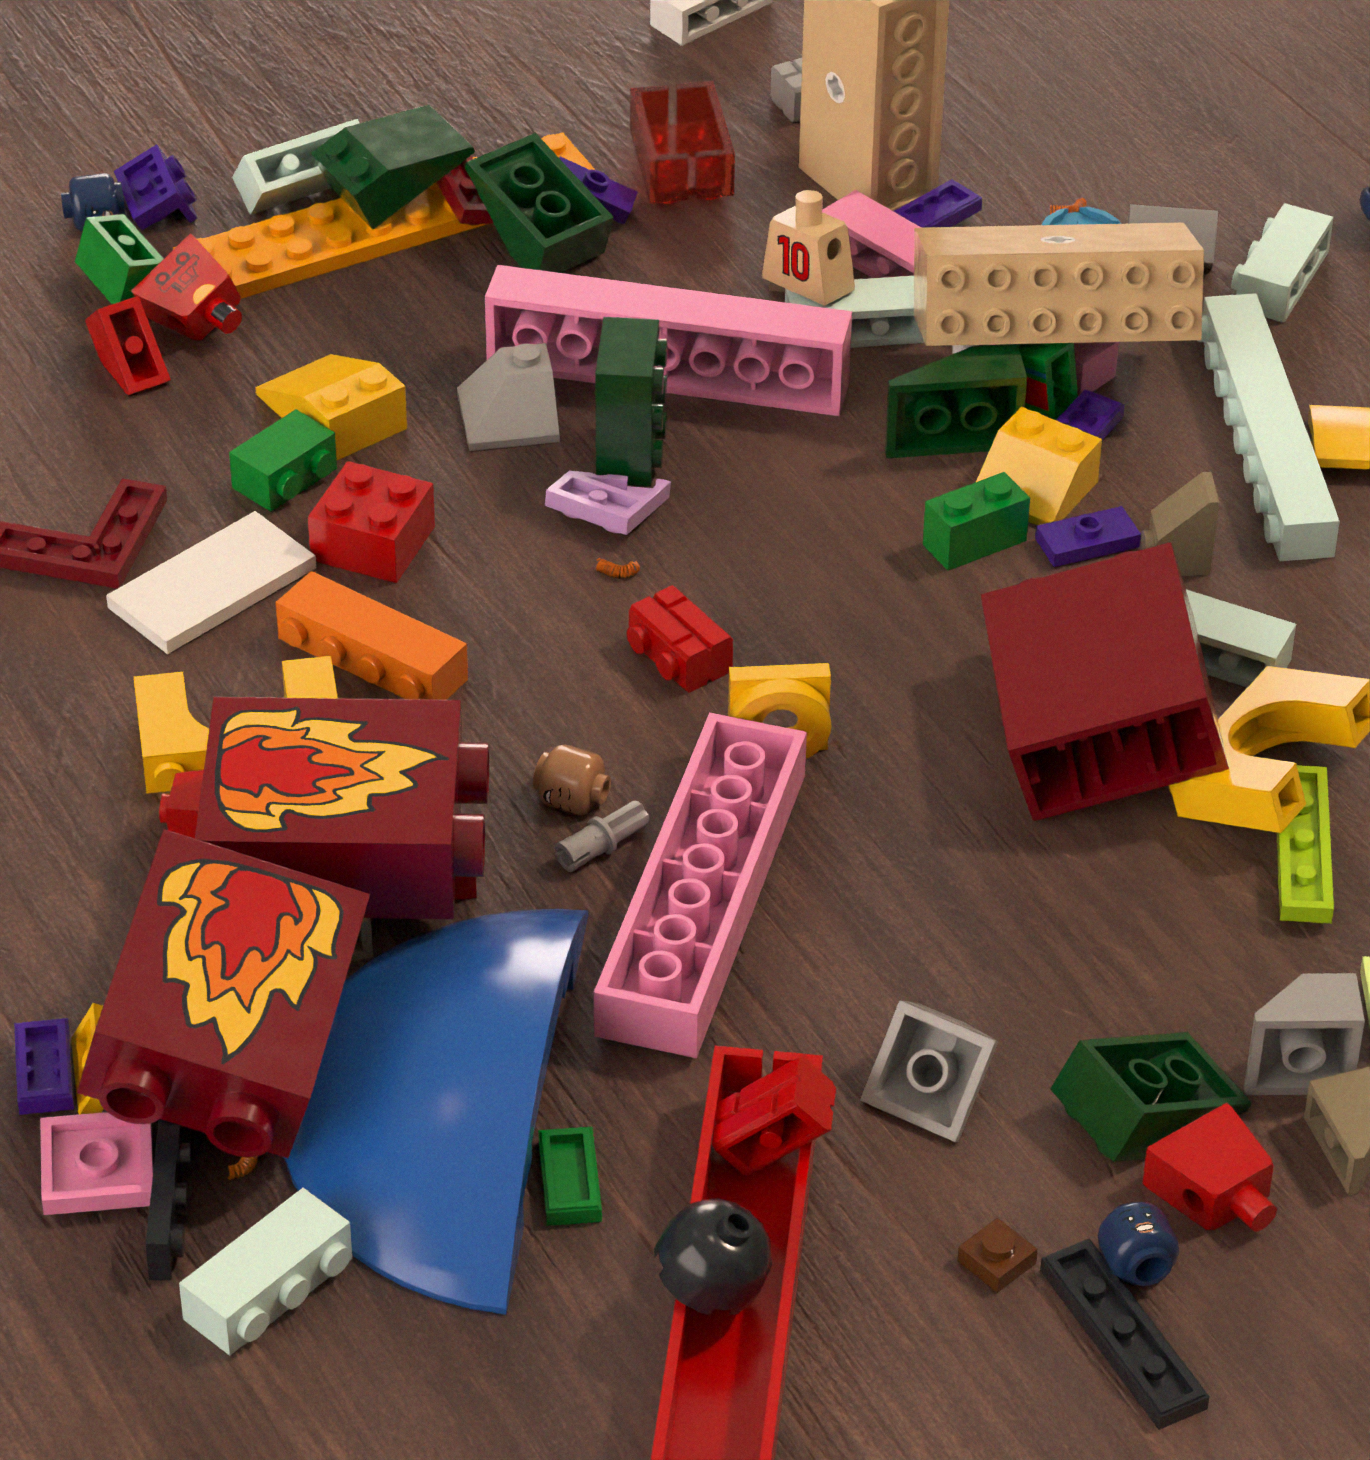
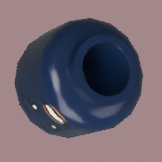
M108 173L75 176L69 182V192L61 193L64 219L73 218L74 226L79 231H83L86 217L125 215L121 182H114L112 176Z
M1131 1202L1116 1207L1100 1224L1097 1234L1099 1247L1111 1272L1120 1278L1122 1282L1131 1285L1149 1286L1166 1278L1175 1265L1180 1252L1177 1238L1165 1214L1156 1205L1147 1202Z

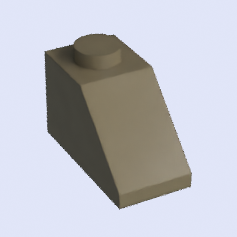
M1212 472L1200 473L1152 509L1149 530H1142L1141 550L1168 542L1172 543L1181 576L1211 574L1219 499Z
M1370 1067L1309 1081L1304 1119L1348 1196L1359 1193L1370 1172Z

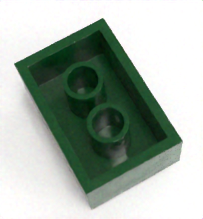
M603 317L595 372L596 475L628 476L627 485L651 486L653 469L662 468L664 443L663 440L657 439H666L667 412H664V404L659 403H666L667 375H664V367H666L668 340L659 338V319Z

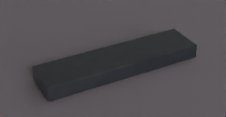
M1090 1238L1041 1258L1040 1271L1158 1430L1208 1409L1210 1396L1125 1284L1111 1272L1106 1259Z

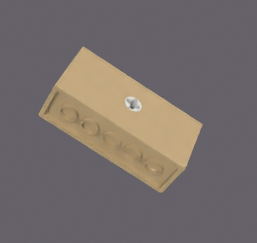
M804 0L799 168L837 200L857 190L886 208L895 211L938 187L949 0Z
M1184 223L914 228V318L926 346L952 345V354L971 346L993 344L1201 340L1204 249Z

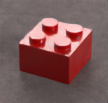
M347 461L308 516L310 552L316 555V562L397 583L435 527L433 483Z

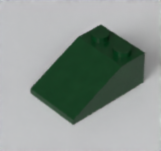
M425 105L345 127L311 152L329 186L373 230L473 155L475 150L430 105Z
M536 133L466 162L465 169L509 254L522 268L561 273L605 253L614 217Z
M1018 344L971 346L889 380L885 433L886 459L989 452L998 430L1020 407L1025 408L1027 375Z
M1188 1032L1079 1040L1050 1088L1065 1106L1066 1113L1082 1125L1095 1140L1098 1150L1113 1162L1146 1159L1148 1146L1225 1103H1228L1238 1115L1248 1111L1252 1104Z

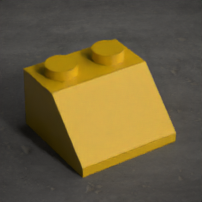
M1020 407L998 430L976 482L1005 472L1030 497L1028 522L1041 525L1063 520L1098 483L1102 439L1041 415L1038 412Z

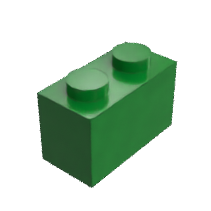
M124 214L86 217L75 263L111 304L133 298L134 295L131 290L164 258Z
M295 409L229 452L232 488L272 512L337 469L335 432Z
M1005 472L929 499L925 501L923 545L949 571L1026 542L1030 497Z

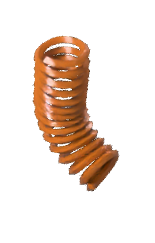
M1084 198L1077 199L1073 205H1065V208H1069L1068 213L1078 212L1080 206L1086 207L1087 202ZM1050 205V214H1052V205ZM1056 205V211L1060 210L1061 205H1059V209L1058 205Z
M601 558L597 559V561H600L596 566V571L607 574L610 577L613 576V578L617 577L618 579L619 575L621 579L622 577L634 576L640 570L637 561H631L627 565L621 566Z
M258 1156L241 1157L238 1163L229 1165V1176L227 1178L233 1180L235 1177L239 1179L240 1176L248 1175L255 1168Z

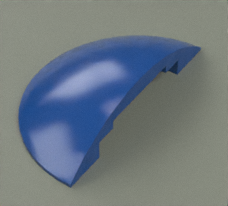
M518 910L488 914L454 922L394 946L366 963L345 980L310 1101L289 1158L284 1157V1160L297 1191L301 1188L306 1189L350 1222L352 1256L373 1271L405 1288L435 1300L474 1310L507 1314L524 1231L523 1198L532 1160V1138L561 999H565L567 989L573 990L588 920V910Z

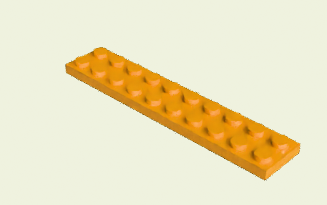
M563 132L547 135L542 138L558 157L561 156L589 170L594 169ZM435 182L373 230L342 198L325 203H316L305 209L284 215H276L268 220L247 226L235 227L230 231L207 238H198L197 240L228 273L242 299L487 224L475 226L460 224Z

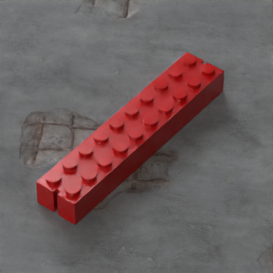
M714 1046L690 1204L719 1198L735 1202L749 1210L763 1224L770 1238L772 1266L760 1293L751 1305L738 1314L728 1315L731 1310L723 1311L719 1309H714L711 1315L698 1313L675 1299L651 1460H775L816 1139L751 1175L742 1174L715 1151L712 1146L714 1126L718 1125L715 1121L718 1102L734 1093H740L741 1089L763 1077V1050ZM774 1051L773 1071L798 1057H804L822 1072L823 1055Z

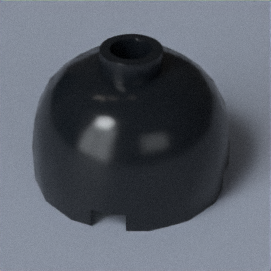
M719 1198L691 1203L678 1212L661 1232L654 1247V1259L659 1254V1260L663 1267L659 1273L663 1285L679 1302L698 1313L711 1315L714 1309L731 1310L728 1315H735L751 1305L760 1293L772 1266L770 1238L763 1224L744 1207L735 1202Z

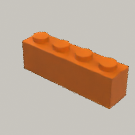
M310 571L276 601L279 639L316 657L331 656L332 665L344 669L368 683L388 690L403 699L447 700L468 680L467 643L313 571Z

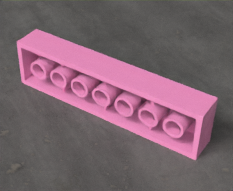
M497 265L486 292L487 360L501 347L546 343L553 378L595 383L603 317L659 319V338L668 340L666 367H664V375H667V393L840 416L849 385L852 311Z
M709 713L594 990V1037L697 1058L804 780L807 732Z

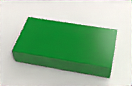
M593 1127L538 1130L547 1226L602 1222V1205Z

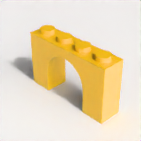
M331 656L282 661L284 698H338ZM183 672L134 677L146 794L171 791L176 773L204 770L209 728L197 722L188 710Z
M1267 666L1218 719L1229 769L1168 785L1174 800L1177 816L1282 833L1306 805L1297 765L1294 762L1254 757V755L1279 744L1298 741L1356 748L1370 732V679Z

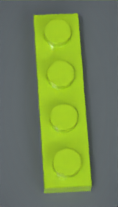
M1297 765L1306 805L1282 833H1277L1280 921L1332 924L1334 899L1327 767Z

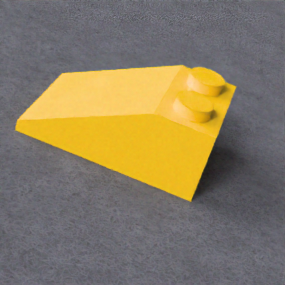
M330 354L255 387L256 395L281 418L297 409L335 432L337 460L407 429L405 385L377 362Z

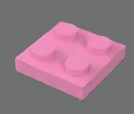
M108 1112L40 1118L41 1194L44 1215L150 1206L154 1170L152 1123H128L115 1118Z

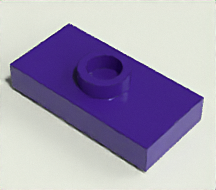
M560 156L559 159L614 217L613 220L625 224L638 192L609 179L601 171L589 170Z
M951 179L893 212L921 228L952 227L981 211L982 197Z
M1084 389L1056 421L1078 428L1103 440L1124 417L1125 405Z
M1119 506L1037 525L1035 539L1053 567L1138 548L1140 547L1141 533L1124 508Z
M68 1018L14 1023L19 1115L73 1110L71 1043Z

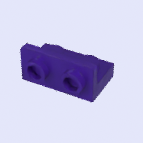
M157 144L114 171L117 181L121 182L123 195L133 220L141 230H144L153 223L162 221L177 208L180 209L190 223L198 219L192 203L197 201V198L188 183L183 179L187 177L183 167L174 155L167 158Z

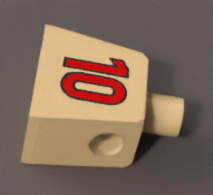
M805 190L796 194V206L774 216L770 221L762 278L825 306L855 290L848 227L844 221L822 212L823 196L821 193Z

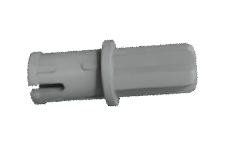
M632 801L603 819L597 816L589 819L587 826L582 828V830L555 844L554 849L558 851L555 853L556 858L566 871L573 872L604 852L607 855L615 852L618 842L648 824L649 815L639 801Z

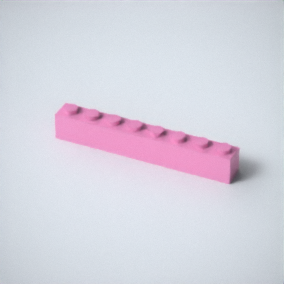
M857 190L822 210L823 213L842 220L847 225L852 266L871 278L914 276V228H921L920 226ZM1119 342L1074 343L1078 396L1084 389L1091 392L1095 391L1116 376Z

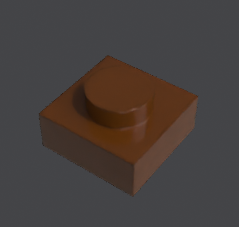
M996 1218L958 1246L957 1261L998 1293L1036 1264L1038 1249L999 1218Z

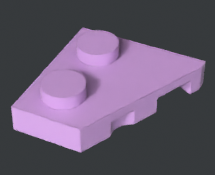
M568 471L546 489L545 506L561 511L567 517L583 519L602 526L609 532L627 535L669 498L671 482L665 479H656V485L653 488L627 486L628 476L596 475L591 472Z

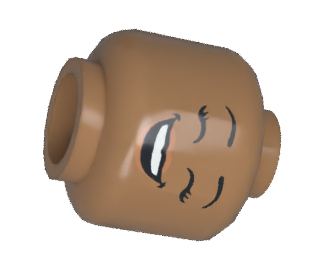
M566 744L556 746L550 753L544 752L537 762L533 775V788L539 792V798L545 806L576 816L587 814L596 803L602 805L606 801L611 787V777L605 775L604 761L598 754Z

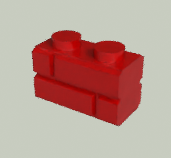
M671 585L656 592L653 598L648 596L631 604L629 609V628L626 632L628 642L637 654L645 653L656 663V667L664 679L668 681L673 679L685 691L690 693L705 686L709 679L713 682L729 674V667H733V638L676 587Z
M798 1057L744 1087L740 1093H734L718 1102L715 1118L718 1125L714 1126L712 1146L719 1155L742 1174H753L831 1131L833 1120L831 1108L835 1104L836 1087L833 1081L806 1058Z

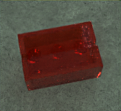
M714 81L676 84L675 124L670 125L668 85L630 88V132L649 202L670 204L676 201L688 200V195L695 194L696 199L706 200L734 196L735 151Z

